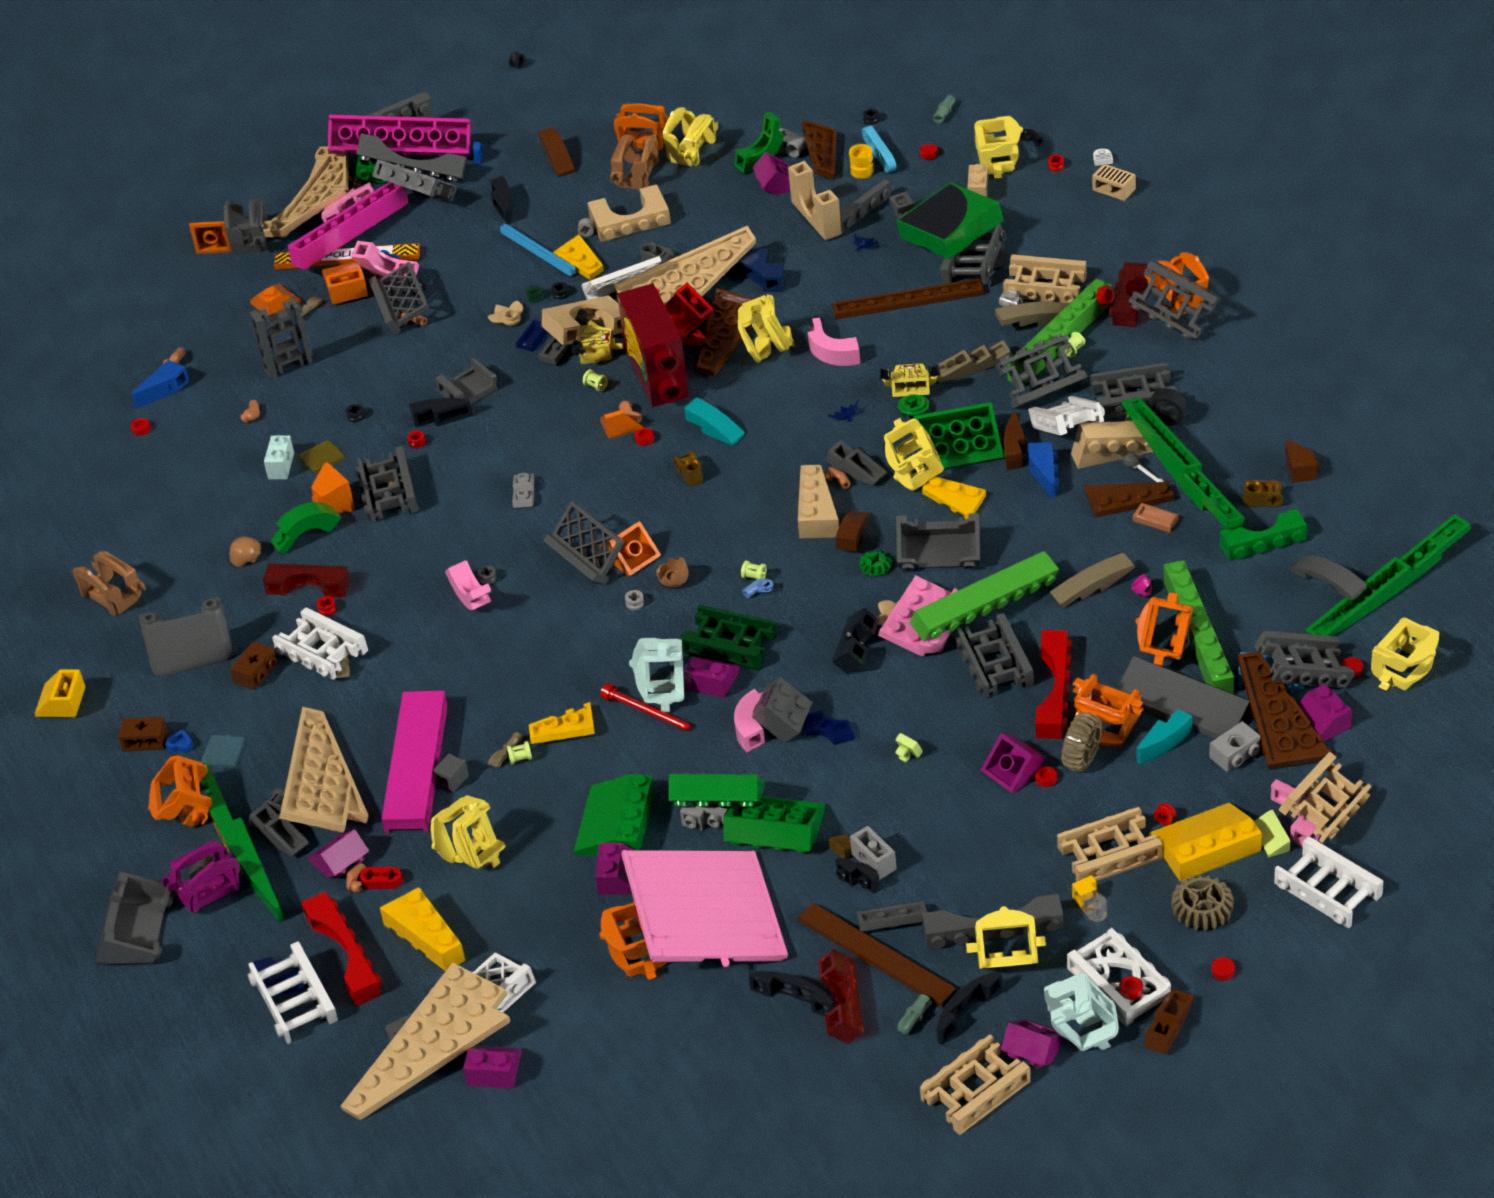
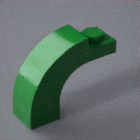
M772 112L764 114L762 132L757 141L749 147L736 149L734 166L744 174L754 171L753 166L765 152L775 156L782 144L784 134L779 131L781 120Z
M309 502L299 505L288 511L278 520L276 524L280 529L272 538L271 543L278 552L285 555L294 541L303 532L318 528L330 533L342 517L332 506L325 503Z

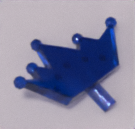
M854 234V243L858 246L856 251L878 243L874 238H858Z
M857 400L854 406L850 404L849 408L841 406L840 412L835 411V415L828 414V417L840 421L847 419L849 423L852 422L850 417L856 413L859 400Z

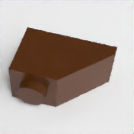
M1286 440L1285 458L1292 483L1316 480L1317 472H1320V463L1318 459L1315 460L1314 452L1290 440Z

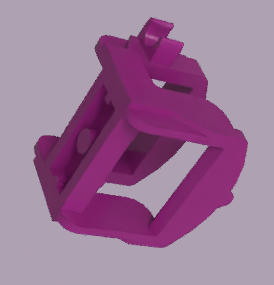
M211 841L170 862L171 872L162 878V885L165 886L167 884L168 892L175 890L178 899L190 912L194 913L198 912L199 908L233 891L237 892L240 890L238 876L240 873L239 861L233 858L232 852L227 854V847H223L218 841ZM213 854V861L191 880L183 881L182 886L180 870Z

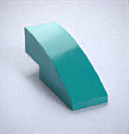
M697 397L684 408L687 421L701 426L702 433L726 444L734 446L745 435L744 431L729 417Z
M1177 709L1167 723L1158 720L1137 747V763L1143 764L1167 753L1182 742L1192 731L1193 715Z

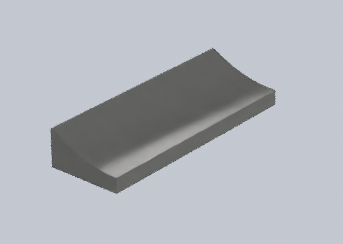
M1133 656L1124 676L1115 688L1131 694L1134 689H1138L1141 694V701L1143 702L1141 708L1169 720L1177 709L1193 715L1192 730L1215 739L1240 722H1245L1249 716V700Z

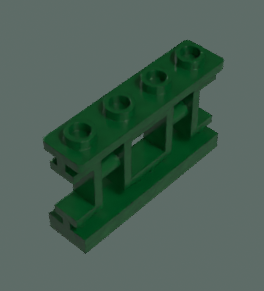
M699 605L697 607L698 613L694 615L695 625H699L697 631L686 630L679 638L682 639V654L731 663L759 671L762 666V659L765 657L764 647L759 646L762 640L773 642L777 637L776 622ZM710 624L715 625L716 628H711L709 626ZM724 631L738 634L735 641L721 638ZM749 633L755 634V636H754V637H751V636H748V634H749ZM704 635L711 636L710 639L703 638ZM743 643L750 645L749 648L743 647Z

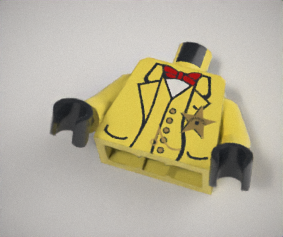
M580 309L575 320L580 325H585L581 329L580 341L574 340L571 345L572 354L580 355L581 364H595L600 361L611 360L613 350L624 348L623 338H613L611 328L601 327L591 319L587 320V312Z
M907 363L895 366L894 372H891V368H880L879 379L883 380L885 386L892 387L893 397L912 394L929 395V385L936 382L937 377L940 375L939 364L927 366L928 370H926L924 364Z

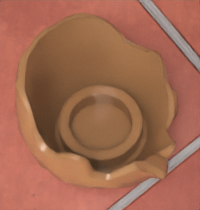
M245 536L235 539L231 543L229 551L231 563L236 567H242L247 562L255 563L256 558L260 554L261 543L256 539Z
M679 557V560L668 558L667 563L660 565L656 569V574L660 578L661 584L669 588L681 586L687 581L689 576L687 564L682 557Z

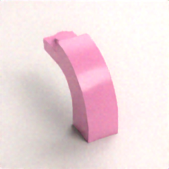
M369 182L357 189H351L346 192L347 194L327 206L321 216L324 223L374 192L375 190Z
M357 241L351 255L353 260L362 268L381 278L409 262L392 258L381 252L372 242ZM410 261L415 273H417L420 265L417 262ZM409 270L405 271L402 276H406Z
M820 318L812 319L813 327H810V332H808L809 348L816 358L825 363L838 366L860 364L859 347L856 337L847 339L831 338L823 332Z
M467 560L445 571L455 593L469 610H474L491 602L488 593L491 592L489 584L481 586L478 583Z
M755 689L748 692L739 701L734 712L737 740L746 752L765 743L763 728L752 718L762 693L759 694Z
M1276 779L1271 784V800L1282 805L1295 788ZM1306 793L1297 804L1300 805L1309 795ZM1299 813V817L1291 825L1290 841L1303 847V841L1308 836L1318 841L1320 834L1318 833L1317 836L1313 834L1317 826Z

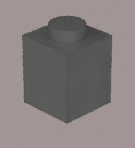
M448 754L433 769L436 785L451 792H454L469 776L466 761L461 757Z

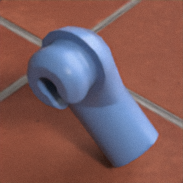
M757 579L743 589L742 593L746 598H750L755 593H768L773 589V582L770 579Z

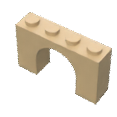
M805 161L788 167L791 202L824 240L841 235L839 199L831 190L816 195L813 170Z
M657 184L640 189L643 208L631 215L615 214L610 210L605 198L587 202L589 217L595 223L594 228L601 242L671 224L669 209Z
M609 295L542 309V327L563 346L572 344L574 340L580 341L581 325L575 320L580 309L587 312V320L591 319L605 328H611L613 335L623 333L619 305Z

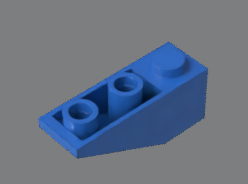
M170 360L166 361L131 392L135 407L140 408L178 392L189 382L186 367Z
M1052 442L1028 443L1029 472L1051 498H1055V489H1059V477H1054L1058 476V463L1054 464V462H1057V450H1053Z

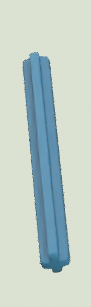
M508 224L500 226L502 234L568 276L572 277L577 273L575 266Z

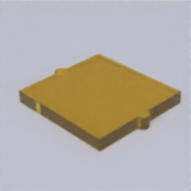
M329 440L299 454L300 458L305 462V466L309 467L315 474L320 472L324 463L328 462L332 466L345 459L338 447H335Z

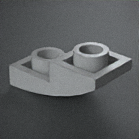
M520 473L514 475L513 508L533 507L534 474Z
M689 806L681 808L682 826L703 831L705 825L724 829V815L728 810L714 806Z

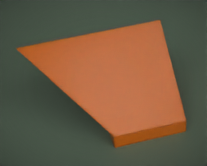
M623 410L605 414L600 418L608 439L644 428L624 414Z

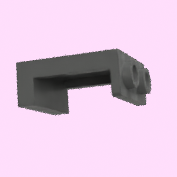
M472 358L470 359L471 368L450 380L441 374L436 377L438 392L443 397L469 399L470 403L473 404L497 390V377L482 362Z

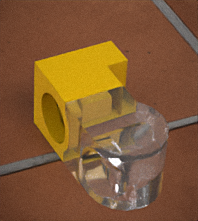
M1091 875L1072 884V897L1088 918L1095 922L1103 921L1107 917V900L1103 895L1098 894L1097 883L1094 877Z

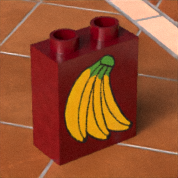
M654 283L617 293L625 351L652 407L674 403L689 397L682 340Z

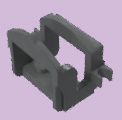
M259 198L250 200L249 217L247 218L241 203L226 200L224 204L225 230L232 253L243 255L266 250L267 242L262 223L268 221L263 200H259Z

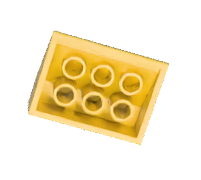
M1231 803L1223 804L1149 832V836L1155 834L1163 844V857L1180 882L1182 879L1187 880L1190 876H1197L1260 852L1262 844V833L1251 817Z

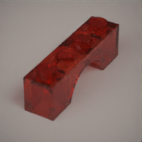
M1124 262L1123 269H1119L1118 281L1115 286L1116 294L1112 303L1114 306H1110L1109 317H1112L1113 326L1136 327L1138 310L1132 308V303L1128 301L1134 291H1144L1147 281L1144 277V272L1147 269V264Z
M268 563L262 581L266 595L286 596L296 587L313 585L319 587L325 596L345 598L350 579L347 566Z
M832 949L818 960L820 980L832 991L837 1005L825 1015L827 1035L849 1044L864 1032L854 959Z

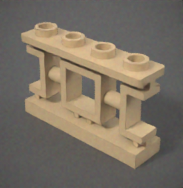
M1011 255L1009 276L1016 277L1015 280L1005 279L1003 293H1008V290L1020 293L1019 297L1023 300L1070 304L1081 293L1080 286L1074 285V282H1084L1086 280V261ZM1037 278H1040V279H1051V280H1053L1052 283L1036 282V281H1037Z
M1331 752L1288 795L1278 809L1284 815L1291 811V816L1294 819L1301 813L1315 824L1317 828L1313 834L1317 836L1319 833L1321 835L1319 839L1321 843L1327 838L1332 840L1340 830L1337 827L1342 828L1350 819L1348 815L1352 817L1360 808L1358 803L1363 805L1370 797L1367 792L1372 787L1369 783L1363 787L1361 780L1354 785L1338 772L1342 765L1339 763L1335 765L1333 763L1337 757ZM1328 771V776L1319 782L1318 780ZM1322 791L1334 800L1337 805L1333 807L1321 798L1318 793ZM1307 793L1309 796L1298 805V801ZM1356 793L1357 796L1348 805L1346 802ZM1336 816L1337 818L1329 827H1326L1327 822Z
M1140 807L1087 823L1072 830H1066L1057 835V846L1062 855L1074 852L1078 861L1072 862V872L1076 874V882L1091 875L1096 881L1163 859V844L1155 834L1144 838L1140 829L1145 828V817L1142 816ZM1126 829L1131 831V833L1125 835L1121 833V831ZM1115 838L1119 847L1103 852L1098 843ZM1137 841L1138 845L1130 847L1128 844ZM1088 843L1089 846H1090V847L1081 849V847H1080L1079 845ZM1095 855L1096 858H1097V859L1088 861V859H1087L1086 857Z
M989 1034L984 1039L977 1041L975 1046L967 1052L961 1053L951 1064L944 1066L931 1079H926L920 1086L921 1100L924 1103L927 1102L930 1107L939 1100L950 1109L946 1112V1121L949 1124L952 1123L953 1130L961 1135L1031 1082L1030 1067L1024 1061L1020 1064L1018 1059L1007 1065L998 1057L1001 1054V1045L998 1042L995 1043L994 1037ZM985 1058L990 1063L986 1068L979 1063ZM997 1071L1004 1075L998 1081L997 1078L993 1076V1074ZM975 1073L985 1083L972 1092L962 1082ZM949 1085L955 1090L950 1095L943 1090ZM962 1097L969 1102L964 1107L957 1102Z

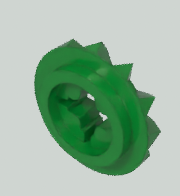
M912 394L904 396L898 402V410L901 412V415H906L907 418L922 415L924 412H928L929 401L922 395Z
M873 550L872 553L866 552L865 556L860 557L859 566L865 574L878 576L885 574L891 569L892 558H890L889 553H884L883 550L879 552Z

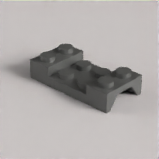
M426 92L366 115L435 118L431 98Z

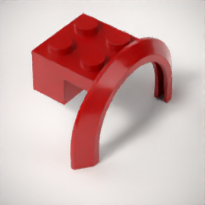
M686 282L664 305L681 337L682 344L698 347L706 337L699 330H696L691 337L687 336L708 319L713 308Z

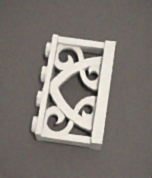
M1113 928L1108 929L1107 933L1078 951L1073 950L1067 954L1068 970L1073 975L1085 973L1108 998L1112 999L1116 1005L1117 1018L1126 1027L1132 1024L1135 1018L1164 1001L1169 992H1171L1170 981L1165 976H1161L1156 971L1154 965L1149 961L1147 962L1135 947L1132 948L1126 942L1124 936L1121 933H1117ZM1108 946L1116 951V953H1111L1108 949L1106 952L1107 957L1101 955V950ZM1096 954L1097 958L1087 960L1088 958ZM1101 967L1104 969V974L1102 975L1097 972L1101 971ZM1109 967H1121L1132 970V975L1142 981L1143 992L1150 991V988L1145 987L1147 984H1150L1156 991L1150 995L1142 994L1138 998L1140 1001L1131 1006L1134 1000L1125 999L1116 991L1119 989V983L1109 984L1107 982Z

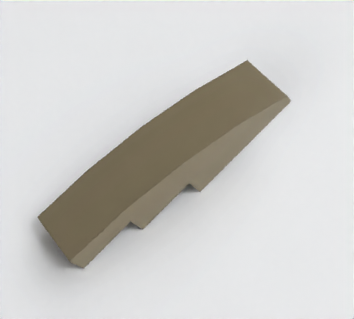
M1060 302L1014 304L995 309V315L1002 326L1018 322L1020 327L1036 323L1039 328L1050 323L1068 304Z
M1004 340L988 349L985 345H982L968 354L964 349L939 363L940 375L937 377V380L944 382L969 376L995 366L1000 362L999 359L1010 354V357H1013Z
M1121 553L1086 568L1060 584L1050 593L1064 609L1078 597L1083 601L1097 589H1100L1101 592L1105 591L1134 569L1135 566L1124 553Z

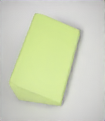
M1273 810L1266 812L1254 821L1262 833V846L1268 857L1290 852V839Z

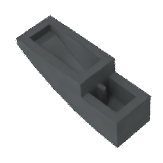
M842 440L830 448L825 460L835 468L867 484L874 485L887 473L859 448L853 450Z
M264 803L249 815V823L264 838L291 857L309 845V841L289 821L280 819V814H277L267 803Z

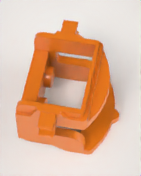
M623 104L620 113H616L617 119L614 118V130L618 143L621 136L630 134L634 135L637 149H643V140L655 134L657 136L658 151L662 150L664 145L663 130L669 119L665 114L664 107L648 104ZM636 113L659 114V122L638 116ZM630 127L653 129V132L630 131Z
M1182 252L1180 256L1174 257L1170 262L1164 260L1157 261L1180 275H1183L1185 264L1200 279L1195 283L1207 289L1209 276L1197 255L1194 256L1191 253ZM1152 272L1159 276L1154 285L1157 288L1164 290L1168 282L1176 284L1165 277L1161 278L1160 274ZM1144 275V277L1148 280L1149 285L1152 278ZM1172 289L1166 295V298L1171 302L1170 309L1177 313L1186 297ZM1191 292L1193 296L1188 305L1197 309L1204 299Z
M1170 592L1167 600L1152 597L1144 606L1140 617L1135 620L1138 625L1137 637L1140 651L1154 654V664L1160 666L1164 664L1165 657L1182 659L1194 606L1177 602L1178 594ZM1159 606L1182 611L1176 617L1175 625L1178 626L1177 634L1172 636L1171 647H1174L1173 650L1151 645Z
M1092 674L1086 680L1076 678L1073 683L1076 686L1073 692L1077 693L1074 699V705L1077 709L1075 717L1079 713H1091L1099 717L1104 724H1122L1119 735L1102 729L1101 741L1099 743L1102 746H1122L1143 711V708H1141L1143 702L1141 701L1139 690L1134 689L1131 694L1105 686L1097 683L1096 674Z
M179 755L170 757L151 782L148 810H150L152 817L160 821L161 818L171 820L178 815L180 822L185 826H197L200 821L204 824L208 819L207 813L212 805V799L200 794L199 784L208 772L207 766L202 764V762ZM175 780L176 789L171 792L162 805L160 785L167 786Z
M635 902L604 910L602 912L601 932L599 935L600 939L607 942L613 961L629 977L645 974L648 980L657 978L655 974L656 969L664 966L667 962H653V960L648 958L628 965L625 958L626 955L627 959L634 960L649 955L645 939L626 945L624 940L643 933ZM624 921V925L618 926V922Z

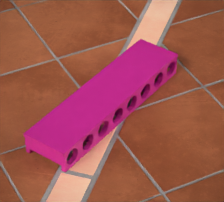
M329 115L328 154L357 155L360 135L362 133L379 137L391 151L400 156L441 157L450 153L470 158L471 123L470 119Z
M445 691L403 692L382 814L385 833H390V829H423L424 832L429 831L436 785L433 769L439 764L448 707Z

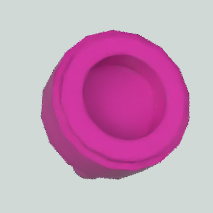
M1142 574L1133 582L1131 590L1137 595L1141 594L1144 597H1149L1152 594L1151 579L1146 574Z

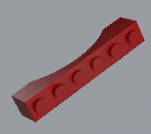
M1042 630L1041 660L1053 673L1055 684L1049 696L1036 708L1035 731L1036 738L1062 739V731L1067 730V717L1063 716L1068 714V701L1064 700L1065 698L1069 699V686H1065V684L1070 683V670L1066 669L1071 667V655L1067 653L1072 652V639H1068V630Z
M325 891L302 901L301 904L305 917L313 931L334 939L346 951L348 964L344 979L348 993L356 1007L382 996L379 987L382 985V981L378 973L373 974L372 963L368 957L364 958L363 955L365 953L360 942L355 943L356 937L352 928L347 929V921L344 914L337 912L339 908L335 899H330Z

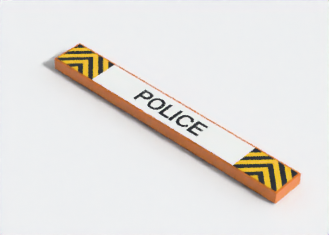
M419 243L376 246L380 251L387 250L390 254L398 255L400 260H419ZM354 248L337 249L310 267L337 266L355 262L351 257ZM289 252L275 254V270L299 268L291 264Z

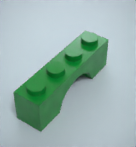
M1297 509L1278 514L1276 524L1264 531H1250L1240 525L1220 530V547L1227 559L1233 561L1306 540L1307 524Z

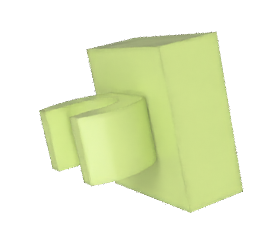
M900 733L895 739L899 745L895 753L899 755L898 758L907 762L911 755L919 758L923 751L919 744L911 738Z

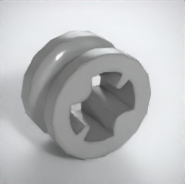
M589 218L581 219L578 224V233L585 237L591 236L594 232L595 223Z
M631 590L626 593L625 601L628 609L639 610L644 606L642 592Z

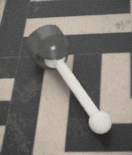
M1130 452L1125 456L1123 460L1124 466L1129 469L1139 468L1156 482H1164L1162 478H1157L1140 465V458L1137 454Z

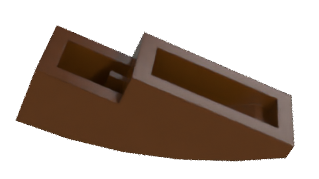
M551 127L538 131L540 144L546 152L547 160L558 177L574 173L575 168L556 128Z
M1012 413L1004 433L1006 470L1022 468V454L1026 453L1025 436L1017 413Z
M851 510L847 512L835 537L836 549L857 551L859 543H862L870 512Z
M1172 989L1157 1009L1155 1020L1146 1031L1145 1048L1163 1054L1168 1053L1184 1024L1193 1003L1194 995Z

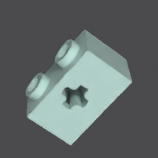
M278 435L270 437L264 460L268 479H288L294 456L290 436Z

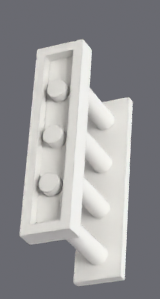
M1309 836L1303 841V857L1288 871L1279 866L1275 868L1274 883L1279 888L1290 892L1347 928L1352 926V910L1366 896L1377 901L1383 893V880ZM1310 862L1321 867L1307 882L1296 877ZM1328 874L1338 877L1339 880L1325 894L1314 888ZM1347 885H1351L1359 890L1344 905L1333 899Z
M299 941L290 945L292 954L289 955L290 958L257 972L253 962L248 964L251 972L247 974L252 986L257 985L277 1023L274 1027L278 1036H283L287 1044L292 1042L289 1031L321 1016V1018L326 1017L329 1024L338 1021L335 1007ZM292 966L299 967L298 975L266 989L262 981L263 979ZM300 983H307L310 988L307 989V992L276 1006L271 998ZM311 999L312 1001L317 1000L319 1004L316 1005L317 1008L284 1023L280 1015L281 1013Z

